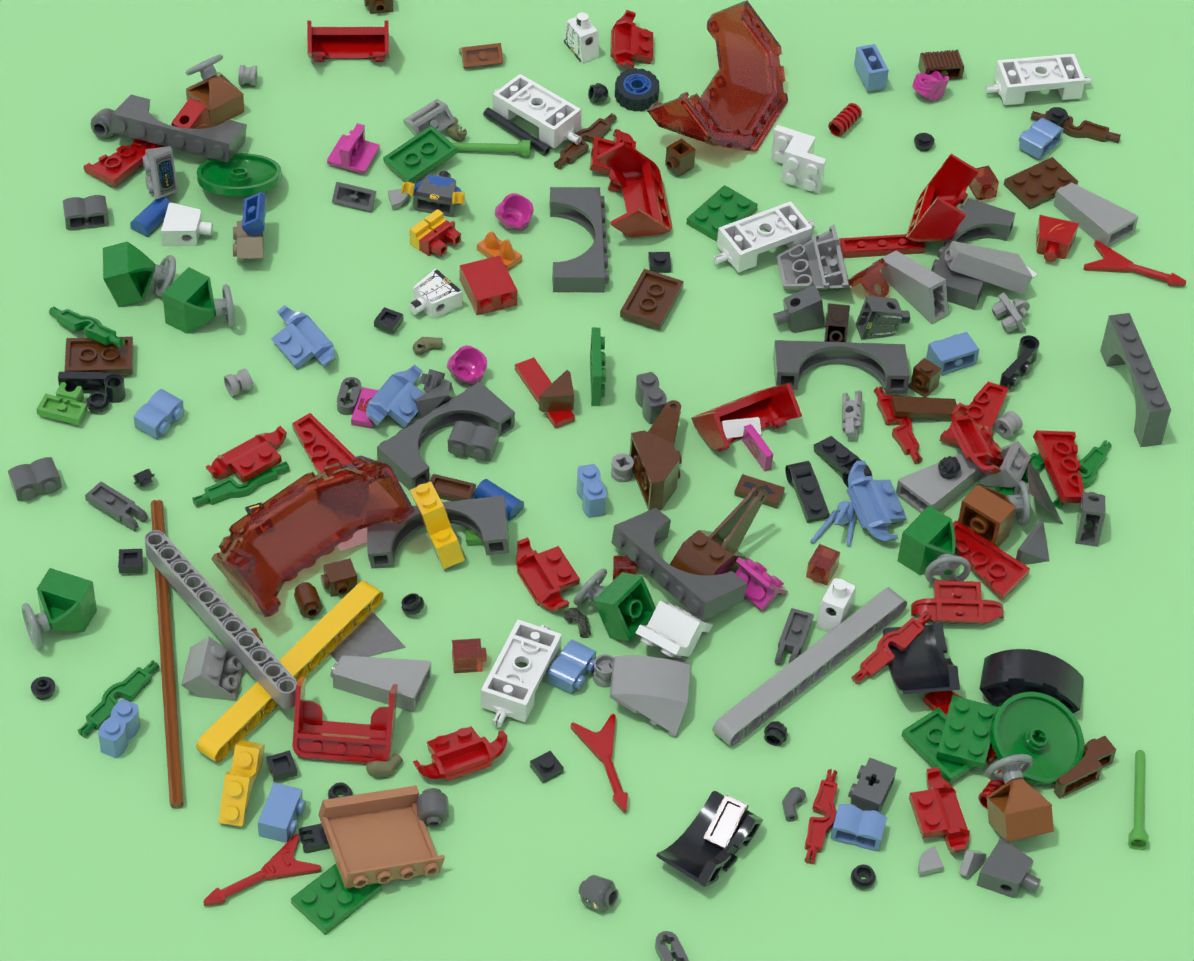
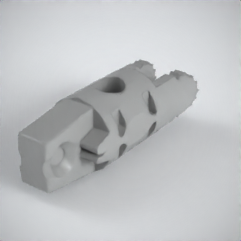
M860 390L855 391V401H850L848 393H843L842 430H845L849 441L857 440L858 428L862 427V392Z

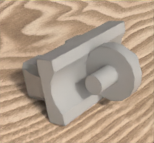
M1003 292L999 295L1000 301L991 306L993 314L997 319L1006 314L1008 315L1007 318L1001 320L1006 333L1016 329L1020 333L1026 331L1022 324L1023 318L1021 315L1024 318L1029 315L1027 311L1030 308V304L1027 300L1019 301V299H1014L1013 305Z

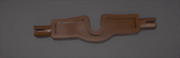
M1033 111L1031 119L1038 121L1041 118L1049 120L1047 117L1048 111L1045 114ZM1068 116L1064 124L1059 125L1064 128V134L1074 138H1089L1100 142H1106L1107 139L1119 143L1121 134L1109 132V127L1084 120L1080 126L1076 127L1073 125L1072 116Z
M611 113L605 119L599 118L590 127L578 131L576 135L582 137L581 142L578 145L571 142L560 152V158L554 162L555 168L558 167L560 169L566 163L572 164L579 157L587 153L589 145L585 141L592 143L595 136L603 138L611 130V124L617 120L616 115Z

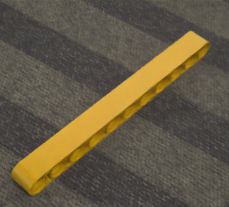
M364 580L359 582L279 660L280 663L296 679L297 683L301 676L307 677L380 605L384 593ZM257 681L199 738L196 749L214 762H220L235 748V744L243 740L278 704Z

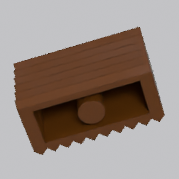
M958 49L955 51L945 50L944 52L920 53L918 64L920 73L930 75L934 71H938L943 78L949 76V80L963 78L965 66Z

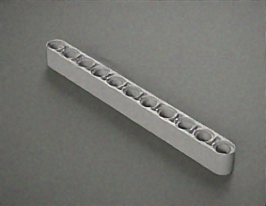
M158 530L148 532L145 535L147 558L274 701L282 708L294 707L296 679L163 532Z
M891 588L884 589L715 722L712 731L729 746L736 745L901 615L907 606V601Z

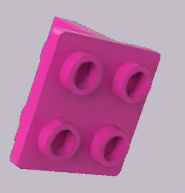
M357 123L353 131L350 130L348 135H341L327 158V164L365 174L378 153L380 145L366 141L365 125Z
M739 557L736 560L741 566L735 574L747 583L745 596L761 610L765 611L778 593L785 595L788 592L782 587L784 583L776 576L768 574L767 568L759 562L755 563L750 558L744 560Z

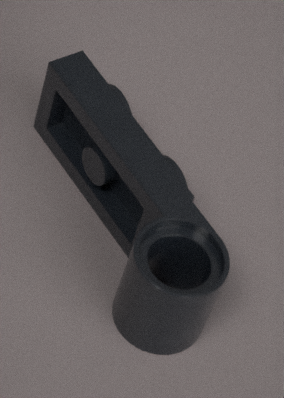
M1026 335L1020 339L1017 359L1002 373L1001 386L1008 387L1009 389L1016 387L1021 377L1030 372L1033 363L1036 361L1039 348V340L1036 337Z
M72 371L59 372L58 374L59 386L62 382H65V390L67 392H72L77 386H81L83 393L103 392L111 403H119L126 397L124 378L120 374Z
M832 436L814 444V452L842 474L843 482L849 488L848 477L851 468L856 461L862 460ZM866 465L864 475L872 476L870 468Z
M803 461L786 465L787 481L790 485L794 486L806 522L828 518L830 513L811 463Z

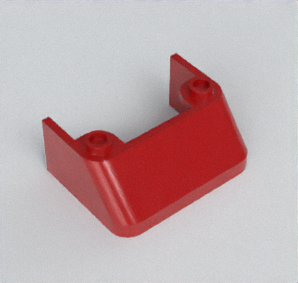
M307 20L308 57L312 58L313 62H325V59H373V62H385V58H389V21L384 20V27H312L311 20Z
M624 141L599 154L597 160L609 167L611 181L622 187L627 211L624 215L610 222L611 226L630 238L662 235L671 231L672 223L662 177L656 163Z
M950 154L921 192L906 238L912 242L953 239L957 233V227L966 217V214L956 207L959 203L962 205L968 196L966 193L967 187L979 173V170L955 155Z
M786 383L756 391L693 416L691 419L694 427L709 447L720 452L730 448V443L741 438H726L722 421L759 417L761 429L770 426L778 429L786 426L787 420L802 417L791 384Z
M300 677L296 685L292 743L293 751L296 755L302 758L369 763L376 760L387 761L392 747L398 684L392 685L389 692L388 707L375 709L371 715L370 724L323 721V709L320 704L315 701L305 700L306 677Z

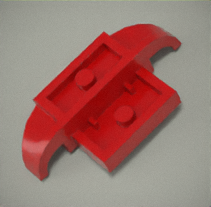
M629 10L625 11L611 30L610 57L614 58L618 65L625 67L627 70L633 69L635 66L632 59L648 64L653 60V32L637 27L636 23H633L636 13Z
M620 129L614 130V141L595 136L592 141L589 170L609 175V167L597 160V156L623 141L636 149V141L633 140L630 134L622 132ZM610 179L608 190L618 193L621 187L614 184Z
M959 403L951 414L952 424L949 427L966 459L975 463L983 473L988 475L1001 472L999 466L1003 463L1004 458L1001 454V447L992 438L994 436L993 432L989 427H983L976 423L973 418L967 415L964 416L968 408L966 405Z
M279 426L274 432L255 435V437L226 453L218 455L211 466H205L206 470L215 479H224L235 473L245 483L282 462L281 455L276 450L284 443L287 432Z
M528 537L517 541V574L537 606L541 605L550 611L569 607L570 603L568 600H563L561 591L579 585L580 578L561 548L557 546L537 553L536 550L532 551Z
M934 580V598L920 599L911 604V615L921 616L927 611L929 612L928 615L931 614L932 619L929 621L933 623H972L984 625L994 621L996 618H1004L1003 604L994 600H982L981 582Z
M472 726L461 728L456 732L438 736L433 740L427 741V747L431 753V764L421 765L418 760L413 761V764L419 773L427 778H445L446 781H450L492 766V761L498 758L506 747L507 735L503 730L498 731L497 738L490 743L485 736L480 738Z
M938 767L927 769L926 781L928 790L911 792L909 795V801L922 839L944 836L948 850L951 853L964 851L969 843L970 830H968L956 797V791L950 783L942 778Z

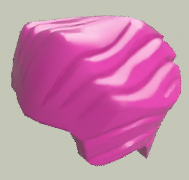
M934 71L930 75L918 73L915 76L912 88L925 98L936 101L944 95L949 76L943 78L938 71Z
M511 193L496 206L495 217L506 229L524 231L531 220L534 211L533 204L524 196Z
M468 345L459 348L447 362V369L455 377L456 381L475 385L482 380L487 367L485 355L478 349Z

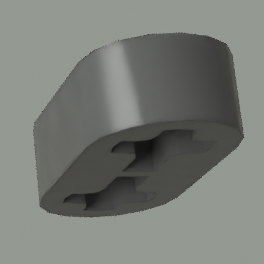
M348 377L341 383L337 397V410L342 415H351L355 410L361 393V381L358 378Z
M663 931L657 935L655 950L660 961H673V958L676 961H689L678 937L673 932ZM663 941H666L667 944H671L670 951L666 944L662 945Z

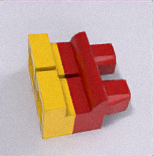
M437 209L410 229V245L427 256L435 253L441 257L447 251L446 243L449 242L456 246L461 242V233L455 229V222H449L444 219V213Z

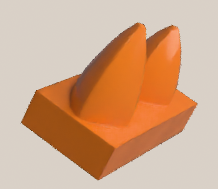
M494 232L487 233L485 239L477 244V251L487 258L500 255L508 271L522 261V255L513 249L510 241H501Z

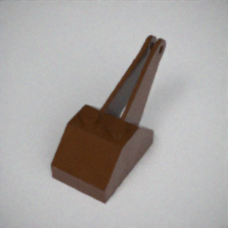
M675 400L666 403L648 432L643 430L631 433L629 456L634 460L633 474L648 511L654 508L662 510L677 489V481L680 479L679 464L682 463L680 452L675 450L674 444L681 415V404Z
M759 485L753 487L745 499L713 532L698 530L684 541L670 565L681 571L696 575H719L730 571L736 573L741 566L736 562L738 557L744 560L747 559L745 555L738 551V548L765 501L768 492L764 489L762 490Z

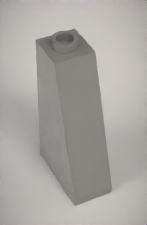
M1072 182L1064 187H1060L1055 193L1053 206L1072 222L1079 223L1078 227L1091 238L1098 240L1107 247L1135 232L1138 221L1136 214Z
M952 241L949 248L945 251L944 260L950 270L1020 294H1025L1033 277L1020 255L1016 253Z
M898 251L880 258L881 277L927 321L933 324L948 316L946 279Z
M964 453L953 456L957 458L961 465L960 472L955 478H943L938 470L939 463H936L900 478L896 494L919 513H922L929 505L940 512L979 481L983 472L975 463L966 459Z
M342 655L338 664L335 663L333 665L330 676L333 678V688L384 704L389 703V692L392 685L398 684L396 707L414 713L431 678V662Z

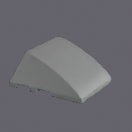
M835 225L830 226L829 231L819 236L815 234L809 242L803 245L797 244L776 256L785 290L801 291L813 285L816 286L818 291L850 288Z
M636 655L615 656L612 667L610 698L634 713L639 712L650 719L649 723L654 726L656 724L662 726L669 731L668 735L675 738L688 704L690 664L679 658H656Z

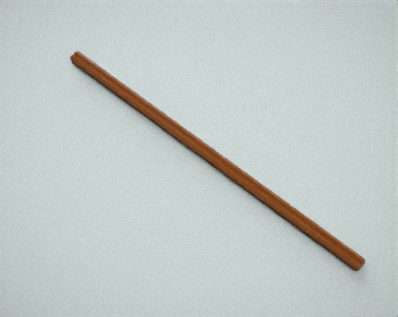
M153 500L151 502L152 531L158 530L165 534L163 501ZM155 567L170 806L176 808L183 806L169 582Z

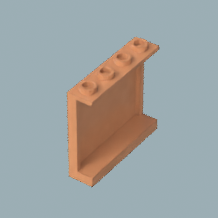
M416 785L322 801L318 816L345 889L352 887L361 888L375 883L385 884L398 879L408 880L422 875L432 876L440 872L445 857L444 855L437 856L424 821L419 820L417 817L416 800L419 796V791Z

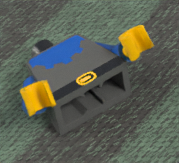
M441 171L439 175L428 174L423 181L417 184L403 182L401 193L414 197L415 211L433 213L438 209L444 213V216L453 218L455 204L465 205V193L456 186V180L451 178V174L447 171Z

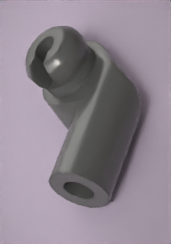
M799 787L791 788L782 800L786 821L791 822L798 818L795 805L806 798L805 791Z

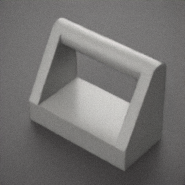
M439 99L432 101L403 120L414 136L431 125L440 132L456 122L447 104Z
M1019 441L1001 448V454L1004 458L1000 467L1001 472L994 475L983 473L980 479L982 485L1012 488L1016 486L1018 481H1021L1031 456Z

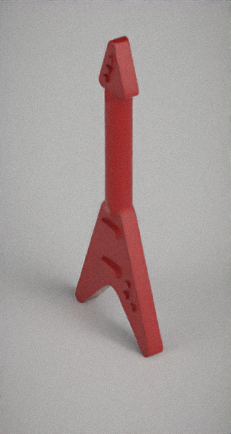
M1095 240L1094 247L1103 259L1086 263L1083 268L1085 271L1134 272L1167 282L1169 286H1186V280L1174 273L1170 275L1136 265L1098 240Z
M611 714L599 732H593L572 722L571 730L603 763L614 793L612 800L623 813H626L628 793L623 792L612 761L616 715Z
M295 834L260 871L221 890L215 888L204 899L203 903L204 906L223 904L226 898L263 880L320 873L321 866L297 861L293 858L300 840V835Z

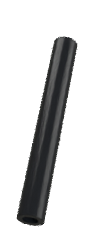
M491 108L485 109L484 117L520 140H530L531 147L543 155H547L550 152L551 147Z

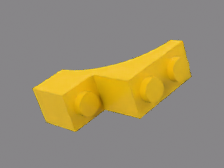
M432 482L420 484L411 489V496L422 517L443 569L465 561L458 539L451 528L444 505Z
M244 740L235 744L232 769L225 774L218 823L241 827L245 825L252 788L263 764L265 744Z

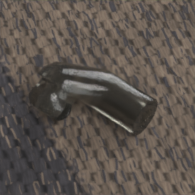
M574 607L564 612V619L568 623L575 621L578 624L580 637L587 638L591 636L589 619L586 615Z

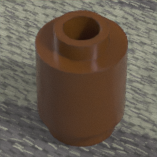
M309 582L296 586L294 598L300 614L303 617L309 618L317 616L321 612L323 605L316 588Z

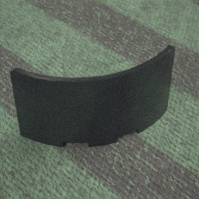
M943 622L924 625L923 632L905 651H900L893 645L888 646L895 655L893 662L888 667L895 688L900 694L960 690L958 666H955L950 658L946 659L944 653H947ZM901 627L883 629V636L889 632L898 631Z
M1010 649L985 657L980 690L993 706L1003 703L1019 693L1038 692L1057 699L1072 713H1075L1081 707L1084 678L1073 666L1049 653L1031 649Z
M718 791L711 793L705 805L685 832L672 845L656 855V857L704 887L716 882L722 869L726 872L730 869L738 858L735 856L742 844L746 847L748 846L763 821L762 818L747 810L734 837L724 849L705 841L704 836L724 798V795Z

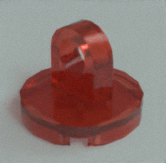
M882 258L877 260L869 267L849 279V284L851 287H854L861 283L868 295L886 297L889 292V285L880 270L887 266V263ZM875 284L881 287V294L875 291Z

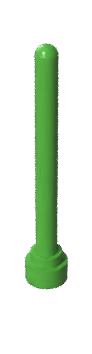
M522 140L518 144L452 143L457 147V151L518 152L522 156L529 157L531 151L530 140Z
M1138 750L1135 753L1134 829L1131 830L1128 836V845L1135 850L1146 849L1149 836L1144 830L1145 753L1142 750Z

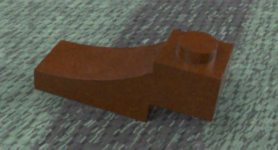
M1106 736L1088 741L1084 746L1081 761L1070 771L1057 778L1054 793L1059 799L1099 780L1102 768L1113 763L1116 748Z

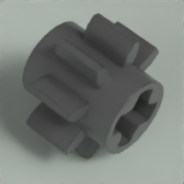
M429 369L428 374L422 373L420 383L425 384L423 390L429 392L448 381L444 379L445 373Z

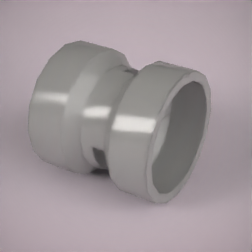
M245 368L239 370L235 375L229 374L224 376L225 387L232 397L238 395L240 391L253 389L252 378Z
M603 654L594 660L593 681L596 685L604 688L611 686L613 656Z

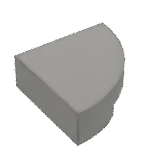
M401 189L388 190V198L392 210L402 207V204L409 198V195L406 193H401Z
M935 846L927 849L920 857L918 865L919 877L943 871L944 866Z
M967 850L959 873L964 876L974 874L984 862L987 854L981 851Z

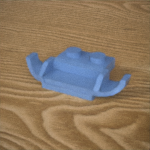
M286 305L277 311L287 326L271 339L297 370L312 357H315L324 368L335 359L333 343L308 315L293 311Z
M414 364L406 371L392 374L367 403V417L378 426L389 415L405 428L418 413L415 400L425 394L413 385L423 371Z
M856 461L849 473V488L846 491L862 528L868 529L879 540L895 541L899 539L897 535H891L887 527L891 523H902L907 517L891 480H873L872 476H865L866 462Z

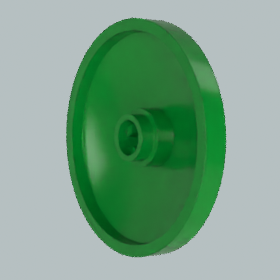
M236 153L228 163L211 158L203 162L197 169V182L199 186L208 192L223 196L238 197L251 196L260 192L264 193L276 187L281 181L280 165L271 158L257 154Z
M1038 692L1016 694L1007 699L993 716L990 738L998 760L1017 754H1027L1033 758V765L1026 772L1022 773L1027 783L1043 786L1056 784L1057 778L1075 767L1083 757L1084 737L1076 717L1063 703L1049 695Z

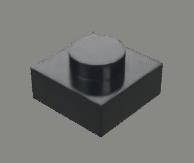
M648 252L650 271L671 273L670 252Z
M384 307L374 320V327L394 334L404 320L403 314Z
M119 549V573H143V549Z
M290 750L266 757V762L274 782L297 775V768Z
M551 750L530 761V768L542 783L564 772V767Z

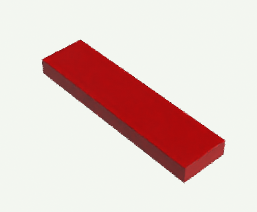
M906 234L839 238L843 258L886 256L894 251H898L903 255L925 253L924 242H912L906 238Z
M533 357L515 364V371L539 405V395L552 382ZM571 410L544 412L554 428L575 421V416Z

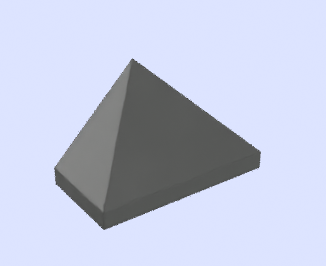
M336 182L332 202L372 212L377 191Z
M451 381L444 382L415 400L420 418H423L431 413L433 409L439 408L452 397H455Z
M1040 520L1018 548L1016 559L1024 565L1050 561L1044 522Z

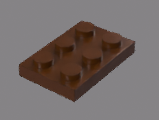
M1051 157L1006 178L1004 186L1030 210L1055 198V193L1060 187H1064L1071 182L1078 185V180Z
M643 269L620 311V317L660 330L683 288L684 281Z
M133 336L120 337L125 340L121 348L112 343L105 345L90 338H66L64 371L132 375Z

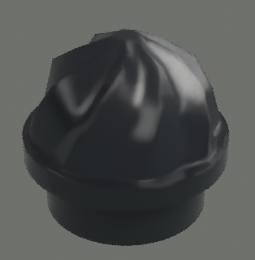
M601 83L590 85L588 90L589 100L594 101V103L605 101L608 97L607 87Z
M944 457L938 464L939 473L945 479L955 478L961 469V465L956 457Z
M773 721L764 729V739L770 745L780 746L787 740V727L780 721Z

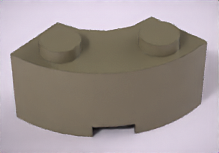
M237 221V227H233V240H237V244H233V257H237V259H263V233L257 236L249 235L242 229V221Z

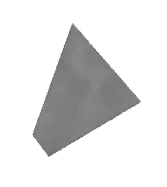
M1027 462L1029 493L1062 523L1037 470Z
M372 612L330 655L339 662L342 655L369 657L406 647Z

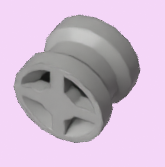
M240 65L239 85L248 83L251 86H256L257 66L246 67L245 65Z
M1008 411L1003 415V418L995 421L994 426L996 432L1001 437L1009 439L1014 435V432H1018L1022 428L1023 423L1018 414Z
M617 454L614 456L611 463L612 478L618 482L631 480L634 467L633 458L627 454Z

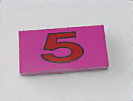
M362 388L351 418V425L373 429L374 422L367 417L366 408L367 403L378 390Z
M753 425L744 426L743 443L764 472L770 470L773 462L772 451Z

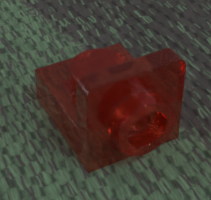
M627 556L613 557V581L622 572L637 574L636 564Z

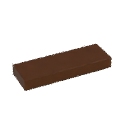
M892 396L890 400L894 417L951 420V414L957 406L955 399Z

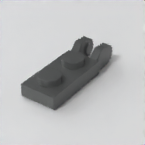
M102 481L85 495L86 501L119 522L122 521L130 530H135L138 527L137 521L129 515L130 513L136 519L143 522L148 518L145 510L137 506L134 501Z
M791 608L779 640L775 663H781L784 650L792 652L789 663L801 654L814 614Z

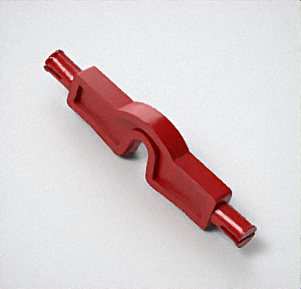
M881 386L879 388L876 387L874 393L878 398L877 407L882 414L885 424L900 425L892 429V437L898 443L904 455L910 454L914 464H917V462L918 464L921 463L923 458L919 454L920 445L912 432L910 418L894 417L890 402L892 396H886Z
M925 611L917 620L912 617L898 631H892L884 635L879 640L876 650L861 663L860 670L851 677L853 682L855 681L858 685L865 677L872 678L881 669L892 663L895 655L888 646L893 645L900 651H905L923 632L924 625L932 619L931 614L928 615L929 612Z
M832 769L827 771L826 779L821 780L819 791L813 803L812 810L824 817L809 818L808 833L804 847L807 850L805 862L808 864L810 856H812L810 864L815 863L817 852L821 853L825 835L834 825L836 817L834 800L838 784L835 783L838 774L836 770H833L832 777Z

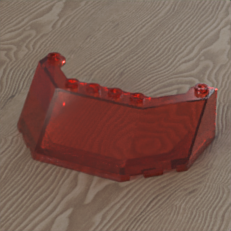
M748 0L713 13L707 21V30L716 41L719 69L701 97L696 93L688 98L689 94L685 92L679 98L666 103H653L647 112L659 127L713 146L753 152L759 149L787 104L788 96L787 93H784L783 89L785 73L784 66H780L779 55L782 54L781 46Z
M360 455L352 458V463L342 466L341 462L325 467V472L315 475L314 472L303 475L232 524L229 528L230 536L224 537L219 545L220 553L214 554L211 558L213 563L257 614L263 617L274 615L278 612V608L281 605V602L276 597L286 581L295 579L298 572L313 566L318 558L333 552L335 546L350 540L358 530L385 521L401 524L407 521L409 515L415 512L390 465Z

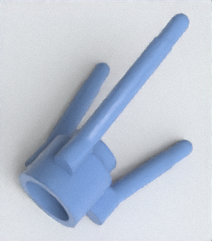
M848 501L840 502L837 509L833 510L831 516L810 542L815 543L835 519L834 525L849 524L846 545L848 547L851 546L854 524L857 520L854 517L855 509L852 503Z

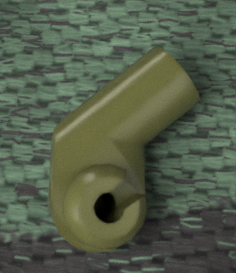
M454 117L456 122L447 127V134L457 141H462L467 135V130L464 129L462 131V127H458V119Z
M421 337L413 344V351L421 355L431 348L442 349L443 338Z
M394 753L388 761L376 760L369 762L366 766V771L375 777H389L403 762V759L400 755Z

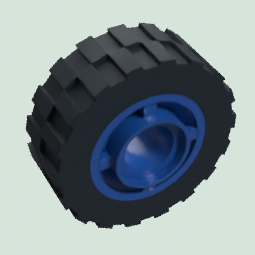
M642 68L628 69L620 73L615 81V98L617 103L627 110L636 112L650 109L659 98V80L655 74L653 75L650 71Z

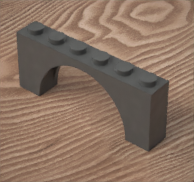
M132 94L112 113V133L166 147L171 146V148L227 163L245 143L247 124L227 119L220 125L203 129L171 126L155 119L149 113L150 99Z
M550 187V217L568 219L581 225L590 233L594 241L592 246L582 255L567 261L553 262V292L604 293L605 284H609V271H605V268H608V256H604V253H607V241H603V238H606V225H602V223H605V211H601V208L605 207V197L601 196L600 187Z
M968 198L965 206L961 205L959 209L966 214V217L957 227L958 230L953 239L948 238L944 243L946 245L941 246L938 254L939 260H934L931 271L946 279L947 302L975 310L982 294L984 281L950 270L944 260L945 251L949 248L952 241L967 243L983 238L1007 241L1013 228L1016 213Z
M1130 313L1109 315L1100 352L1107 367L1126 364L1129 369L1136 404L1134 433L1140 447L1161 445L1171 407Z
M775 340L773 353L775 386L790 383L793 390H798V383L801 377L809 370L827 364H846L859 367L873 374L882 383L885 393H907L909 369L905 344Z
M478 382L468 387L458 396L452 397L439 408L433 409L428 415L417 419L409 427L400 430L390 439L381 442L377 446V461L410 491L420 484L429 482V466L424 462L419 452L422 443L429 435L444 427L453 426L456 421H466L476 426L495 428L499 431V436L515 426V412L485 385Z
M505 496L442 502L449 522L464 526L477 534L484 544L486 556L509 553L508 514ZM417 506L367 511V554L371 569L394 566L397 551L402 543L411 534L425 527Z
M657 508L614 525L611 543L701 621L744 602L747 583L733 571L719 575H696L681 571L660 557L655 547L662 540L668 538L671 520Z

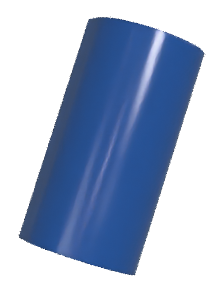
M263 192L244 199L242 229L252 236L262 234L265 228L267 198Z
M165 197L155 199L130 222L131 229L148 237L164 222L168 204L171 202Z
M488 479L482 480L475 490L474 499L505 496L508 521H511L524 508L522 500Z

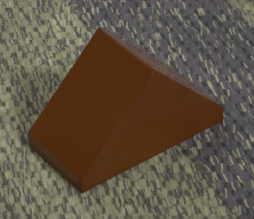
M566 370L539 395V411L574 410V390L570 371Z

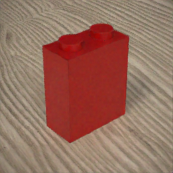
M500 255L460 265L459 280L476 315L517 306L518 290Z

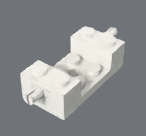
M1075 54L997 60L994 75L996 84L985 85L986 94L999 93L1004 105L1023 104L1027 91L1058 89L1062 100L1078 99L1082 97L1084 84H1091V76H1083Z
M521 74L502 88H497L494 91L493 110L508 120L519 115L538 126L539 140L555 149L565 140H570L576 145L581 142L582 137L575 134L581 128V109Z
M791 201L719 227L717 247L722 253L713 256V261L716 265L728 261L738 273L757 265L759 253L786 244L790 249L797 244L803 245L809 242L812 238V230L815 228V224L812 220L807 221Z
M517 619L481 689V708L496 713L492 721L495 727L496 725L498 728L501 727L505 717L526 722L534 706L535 692L547 668L551 667L561 652L562 634L551 631L548 626L541 625L539 627ZM519 662H525L528 665L526 667L520 668L515 664Z

